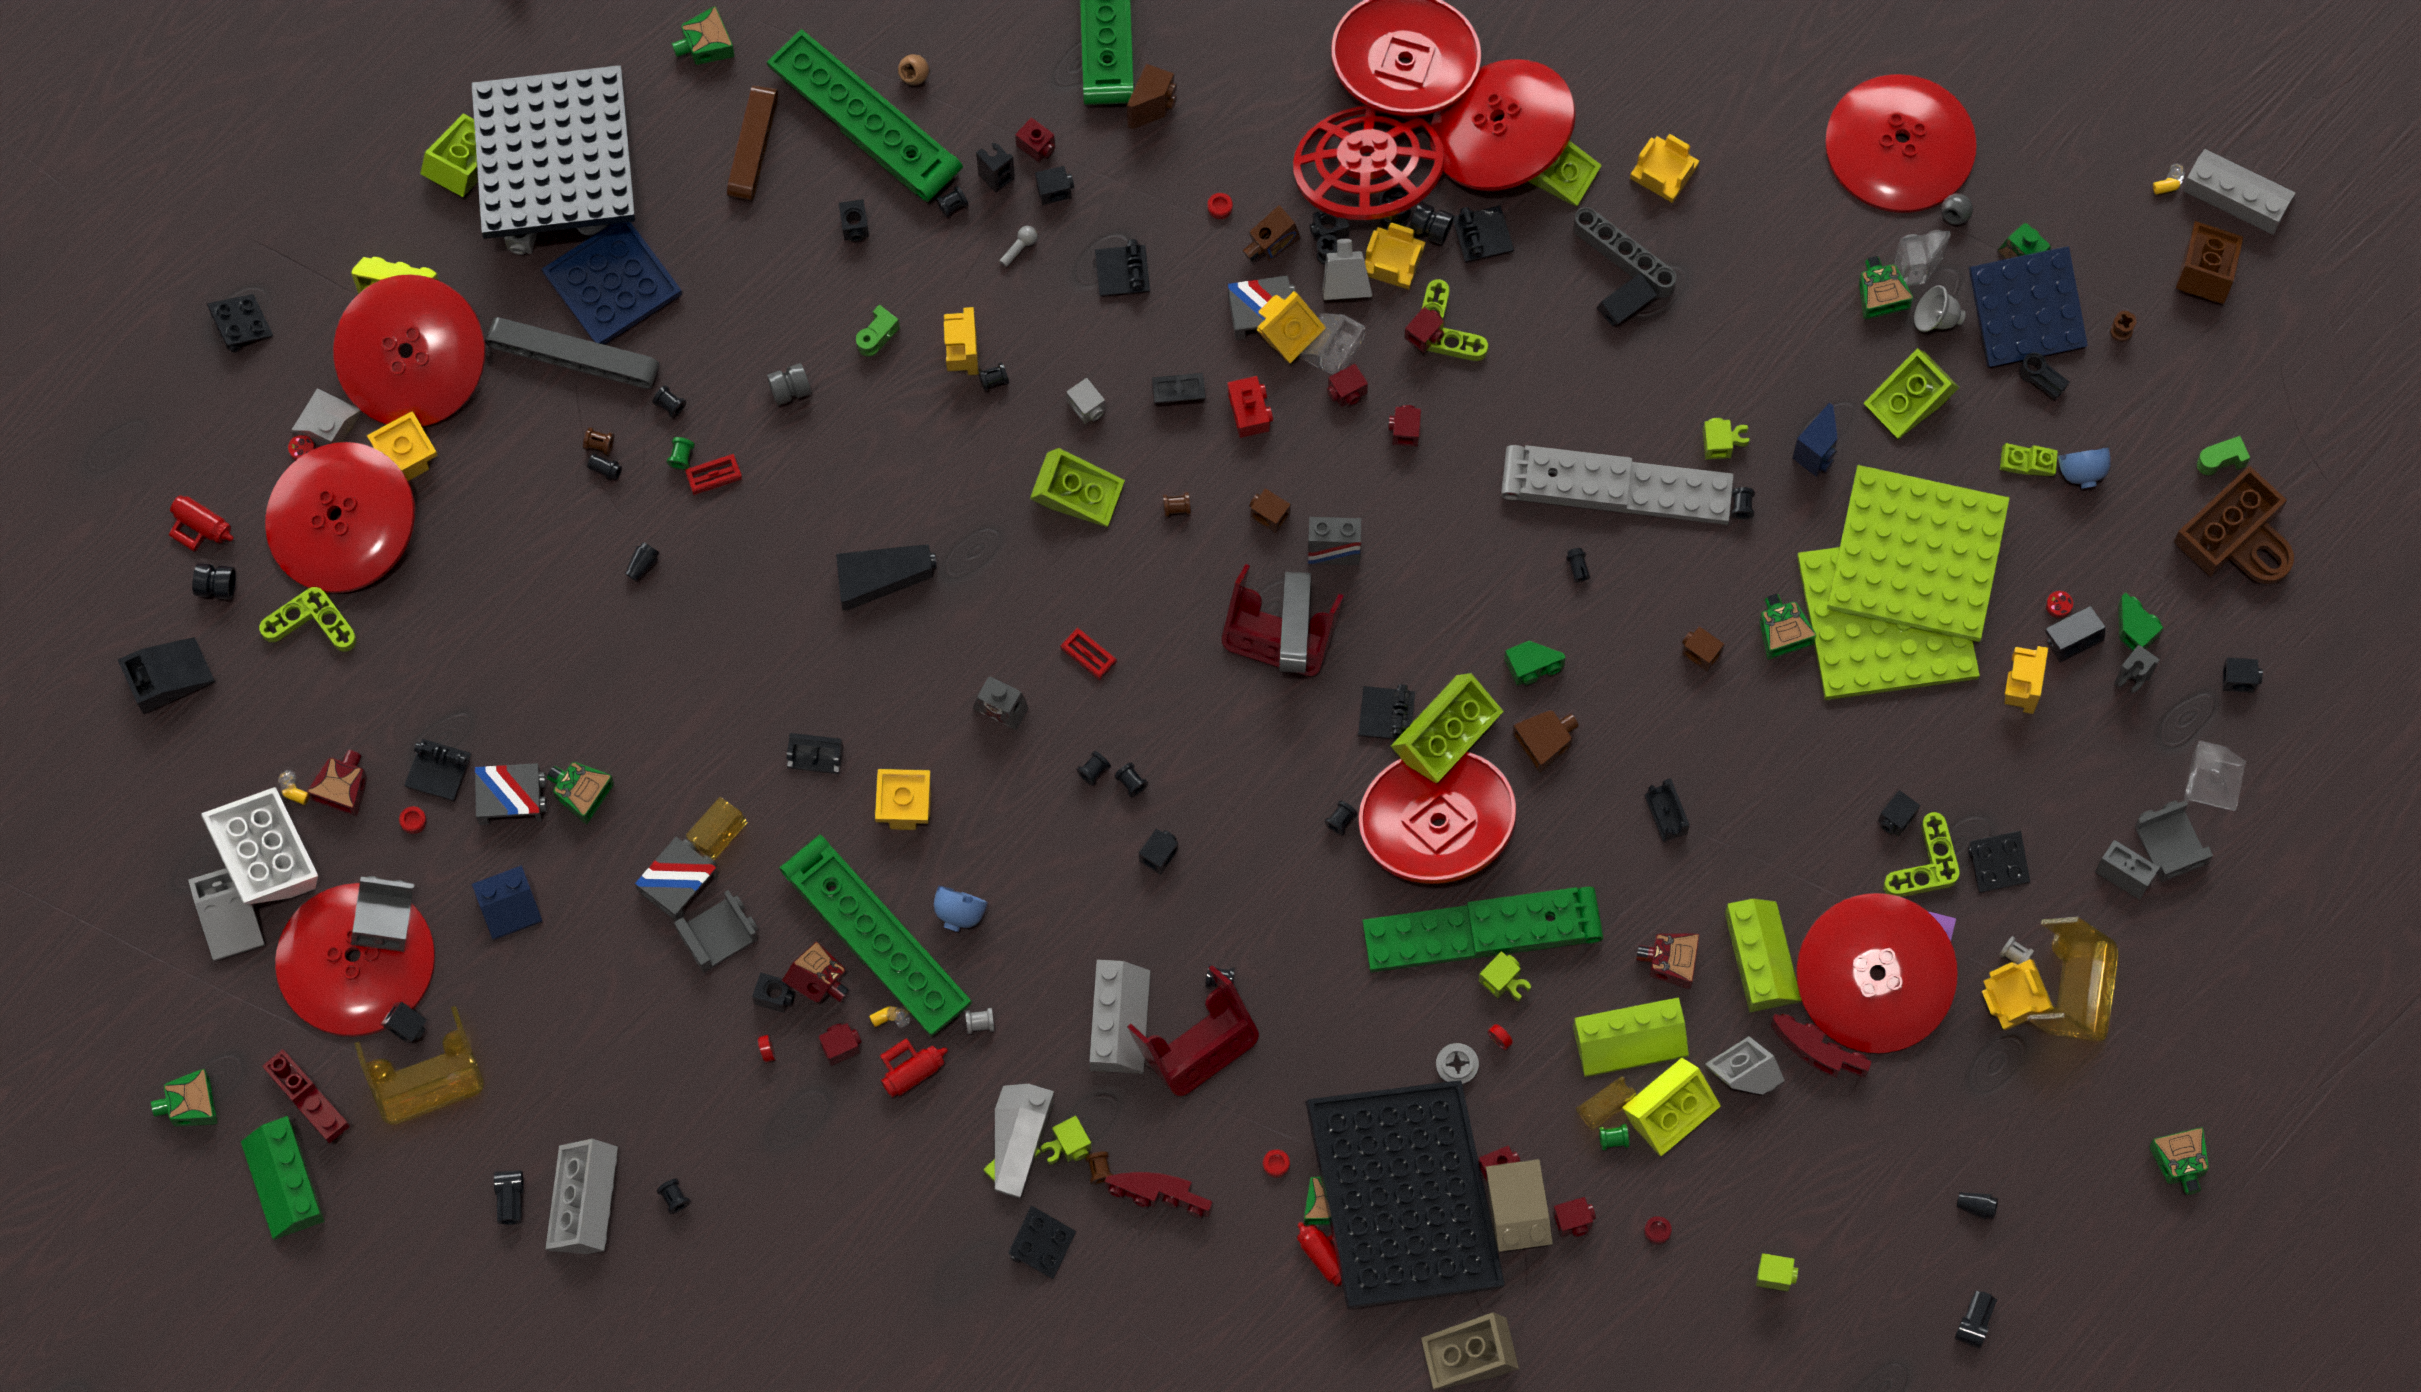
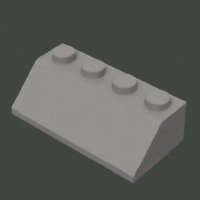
M2206 149L2198 157L2182 190L2274 235L2296 194Z
M1097 960L1090 1071L1144 1074L1145 1058L1127 1026L1132 1024L1146 1037L1150 970L1125 961Z
M595 1139L559 1146L545 1250L581 1254L604 1251L607 1241L606 1234L610 1216L611 1195L614 1188V1172L617 1164V1146Z

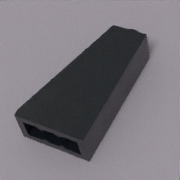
M929 544L836 554L842 611H848L932 578V568H937L935 553H930Z

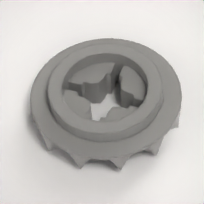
M1461 1043L1447 1045L1439 1052L1436 1059V1068L1439 1076L1447 1082L1461 1080L1462 1084L1470 1082L1477 1074L1479 1067L1478 1057L1474 1050ZM1455 1055H1457L1460 1063L1465 1064L1461 1066L1459 1074H1457L1455 1067L1449 1066V1064L1454 1063Z

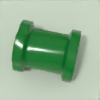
M674 437L672 440L674 445L672 453L666 462L675 469H688L689 455L691 450L694 449L695 443L686 438Z
M1626 1124L1609 1129L1599 1127L1602 1151H1606L1609 1147L1617 1146L1629 1148Z

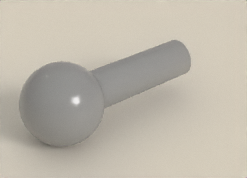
M1032 226L1020 228L1017 235L1018 240L999 260L1002 265L1008 267L1025 246L1033 245L1036 242L1038 235L1035 228Z

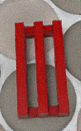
M734 454L685 469L693 495L742 480ZM732 463V466H730V467H727V468H724V469H721V470H715V471L709 472L708 474H705V475H702V476L693 478V475H697V474H700V473H703V472H706V471H709V470H712V469H715V468H718V467H721V466H724V465H727V464Z
M1078 627L1061 645V650L1099 681L1103 678L1105 672L1107 673L1110 667L1117 663L1115 657ZM1075 638H1080L1089 647H1091L1105 660H1107V662L1103 663L1089 650H1087L1084 646L1077 642ZM1071 644L1072 646H1074L1078 651H1080L1083 655H1085L1088 659H1090L1094 664H1096L1101 669L1098 670L1090 662H1088L1085 658L1078 654L1074 649H1072L1069 645Z

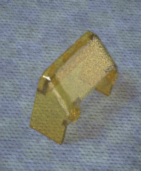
M2079 917L2042 919L2041 925L2055 933L2052 949L2057 957L2063 960L2057 1008L2053 1007L2054 1009L2044 1014L2028 1015L2027 1020L2049 1034L2088 1041H2103L2108 1033L2118 960L2117 945L2114 940Z
M456 1006L451 1007L458 1029L449 1032L443 1038L442 1045L445 1053L404 1069L394 1071L392 1064L386 1059H376L367 1062L360 1042L354 1043L360 1065L384 1122L391 1125L399 1124L474 1096L483 1089V1077Z

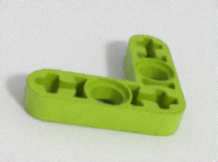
M1436 279L1428 284L1422 308L1426 307L1428 310H1436L1443 319L1449 299V286L1445 281ZM1437 288H1440L1441 293L1439 295L1438 303L1433 302L1435 295L1434 291H1436ZM1443 328L1444 336L1440 341V345L1433 343L1426 350L1467 360L1480 361L1487 355L1488 343L1480 335ZM1453 337L1458 340L1459 344L1455 348H1449L1444 342L1447 338ZM1463 340H1464V341H1467V342H1466V346H1465V350H1462V348H1463ZM1475 344L1480 345L1478 352H1473Z
M318 587L307 589L264 618L259 625V630L266 641L277 642L314 618L339 651L347 652L356 645V636L352 628L325 592ZM312 596L319 598L320 604L323 607L320 611L314 602L311 603L310 598ZM290 610H299L301 614L298 619L292 621L287 619V613ZM334 614L337 616V619L332 625H325L322 622L325 615ZM280 617L283 618V621L287 626L283 627L282 623H280L279 620ZM272 625L276 627L277 632L274 634L270 631L268 632L267 627ZM339 628L344 636H348L349 641L347 643L340 641L339 635L336 632Z
M1937 812L1927 814L1921 825L1931 864L1889 873L1883 884L1886 894L1904 897L1948 888L1957 882L1960 874L1946 820L1941 814ZM1931 820H1934L1935 824H1940L1937 828L1938 837L1934 838L1933 828L1928 827ZM1936 844H1943L1946 846L1948 853L1944 856L1936 855L1933 847ZM1946 861L1948 873L1953 872L1950 880H1947L1946 876H1941L1944 870L1943 862ZM1923 873L1928 877L1929 883L1924 886L1918 885L1914 880V876ZM1906 876H1909L1911 888H1908V883L1900 885L1899 890H1896L1894 886H1890L1893 879H1896L1897 883L1906 882Z

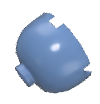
M2109 448L2058 456L2063 476L2071 483L2081 484V489L2097 486L2096 481L2103 479L2110 469Z
M938 885L934 898V911L937 917L945 922V928L959 932L960 927L970 928L981 920L988 902L970 894L957 892L954 889Z

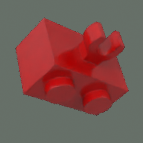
M1257 376L1227 382V393L1239 438L1269 432L1273 415L1270 406L1266 407L1264 399H1267L1264 384H1259Z

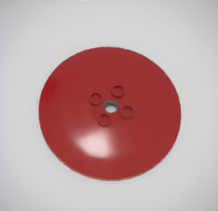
M1364 0L1350 9L1338 23L1332 39L1331 59L1339 81L1360 102L1389 114L1417 116L1443 110L1456 103L1470 90L1480 69L1481 47L1477 34L1467 18L1445 1ZM1406 57L1409 58L1411 62L1402 63L1399 61V59Z
M1510 59L1482 66L1470 90L1456 103L1435 112L1432 118L1431 126L1438 134L1443 146V172L1462 186L1484 191L1508 189L1532 180L1548 169L1566 148L1574 130L1576 110L1573 96L1565 81L1558 73L1543 64L1530 60ZM1504 115L1501 121L1493 122L1496 116ZM1430 135L1431 150L1435 151V144Z
M1902 74L1872 78L1850 90L1833 110L1828 122L1825 139L1828 162L1840 184L1863 203L1880 210L1897 213H1911L1930 209L1943 203L1944 199L1949 195L1956 193L1966 182L1972 170L1977 145L1971 118L1954 95L1930 80ZM1901 133L1908 136L1909 141L1905 143L1899 142L1895 136Z
M409 274L388 277L365 288L351 301L344 311L334 338L335 370L340 384L349 399L369 417L381 423L389 424L413 411L421 427L429 426L453 415L474 393L485 364L483 330L471 305L449 285L421 275ZM409 343L413 348V353L408 358H404L400 353L402 345Z
M351 442L332 443L315 448L298 458L285 470L271 493L265 518L266 537L269 548L281 569L296 582L307 588L318 587L325 593H345L364 588L389 572L407 548L415 521L414 497L409 482L402 470L388 456L375 448ZM336 508H340L342 512L340 518L334 521L331 520V512Z
M1466 752L1437 783L1407 766L1402 759L1393 762L1380 772L1369 785L1359 810L1360 834L1371 857L1382 868L1397 877L1412 882L1429 884L1463 879L1488 866L1508 844L1516 823L1515 797L1508 780L1492 763L1470 752ZM1436 819H1444L1446 821L1441 826L1432 824Z
M360 883L345 884L327 889L305 902L292 915L283 929L275 958L276 976L280 990L288 1005L297 1016L322 1032L345 1037L366 1036L386 1030L380 1024L397 1002H403L414 1010L428 990L435 965V948L430 929L421 913L412 903L404 952L351 944ZM352 950H358L361 953L360 958L355 962L346 960L347 954Z
M1873 893L1858 895L1845 899L1828 909L1816 920L1806 934L1797 961L1798 990L1802 1003L1812 1021L1822 1032L1837 1043L1847 1048L1867 1053L1898 1051L1910 1047L1927 1037L1946 1016L1952 1004L1957 986L1958 972L1955 952L1941 924L1918 904L1890 894ZM1875 965H1880L1885 970V977L1880 981H1876L1870 976V969Z

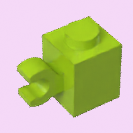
M1712 418L1705 421L1702 431L1705 460L1731 458L1733 445L1741 447L1749 445V438H1741L1739 436L1740 433H1747L1748 426L1739 425L1731 432L1730 420Z
M1500 952L1479 975V982L1497 998L1507 990L1513 999L1520 1001L1522 996L1516 989L1523 987L1528 992L1531 990V985L1528 981L1518 979L1521 971L1519 962L1513 956H1506L1503 952Z
M1077 1116L1052 1127L1053 1136L1056 1140L1046 1142L1041 1146L1042 1153L1047 1150L1054 1151V1155L1047 1159L1049 1165L1059 1160L1061 1152H1063L1069 1162L1073 1159L1075 1161L1082 1160L1092 1150L1091 1142Z
M1762 1253L1759 1261L1756 1286L1789 1291L1791 1283L1796 1284L1798 1268L1793 1267L1794 1259Z

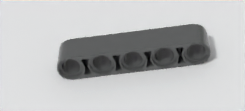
M1583 207L1576 212L1573 229L1578 237L1632 278L1641 273L1658 297L1666 298L1673 294L1677 276L1672 268L1595 210ZM1587 220L1591 224L1583 225L1580 221ZM1607 235L1611 239L1603 240L1600 236ZM1627 250L1630 254L1623 255L1619 251ZM1647 265L1650 269L1643 270L1639 266ZM1667 280L1670 284L1663 285L1659 281Z
M1285 572L1279 672H1306L1311 573Z

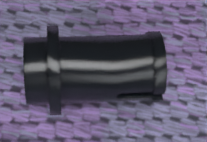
M592 454L587 464L588 469L605 475L608 480H617L622 471V466L619 465L618 461L611 462L597 454Z
M1582 548L1569 550L1566 561L1570 562L1574 582H1580L1579 579H1581V582L1590 579L1584 558L1586 557V552H1583Z

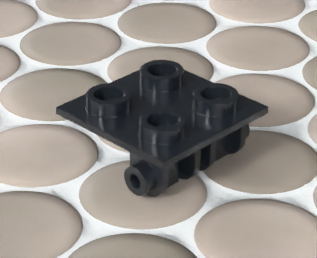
M1501 205L1474 212L1469 207H1464L1460 209L1459 215L1454 216L1453 223L1465 262L1514 251Z
M1131 239L1125 247L1095 249L1100 296L1150 292L1145 245H1140L1136 239Z
M254 294L207 303L211 317L214 319L217 329L224 339L226 348L231 350V352L240 350L241 343L273 337Z
M1403 684L1398 685L1397 689L1363 686L1358 735L1398 739L1412 724L1415 691H1409L1408 686Z
M422 739L421 743L417 742L414 752L417 753L404 787L454 801L471 753Z
M2021 830L1970 841L1968 854L1970 858H1973L1979 893L2030 882Z
M1030 1206L1008 1254L1011 1255V1260L1017 1263L1022 1261L1049 1278L1054 1279L1076 1231L1034 1206Z

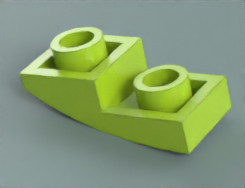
M2005 443L2002 446L2000 470L2027 475L2054 476L2056 474L2058 451L2036 445L2026 448Z

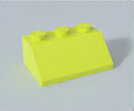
M363 257L351 272L358 294L373 283L397 275H421L439 280L437 273L432 269L426 267L417 269L403 262L394 264L386 262L379 257H372V259Z
M1681 1058L1624 1105L1622 1109L1632 1126L1657 1154L1662 1156L1720 1108L1721 1105L1700 1069Z

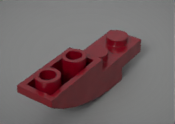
M1774 1014L1771 1028L1780 1040L1803 1061L1834 1078H1837L1840 1069L1866 1078L1872 1061L1867 1060L1865 1055L1858 1052L1848 1053L1834 1043H1822L1825 1033L1820 1031V1028L1816 1025L1809 1023L1803 1025L1795 1022V1019L1787 1014Z
M283 1049L262 1066L301 1114L329 1144L350 1127L347 1121Z
M1130 1172L1107 1176L1105 1179V1189H1108L1109 1194L1117 1198H1123V1196L1131 1198L1134 1204L1143 1208H1148V1206L1155 1208L1158 1199H1162L1163 1204L1172 1208H1177V1206L1185 1208L1188 1214L1197 1218H1202V1216L1209 1218L1213 1209V1201L1190 1193L1192 1182L1179 1177L1152 1172Z

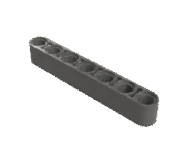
M499 317L493 318L485 340L489 347L496 350L646 389L652 388L660 365L656 359L649 356Z

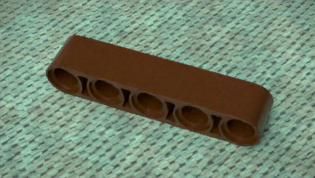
M756 85L751 87L728 180L727 196L746 200L754 199L777 106L778 89Z

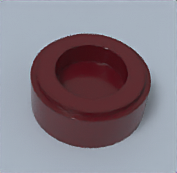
M1660 1216L1650 1218L1644 1228L1646 1239L1655 1245L1667 1242L1672 1232L1669 1221Z

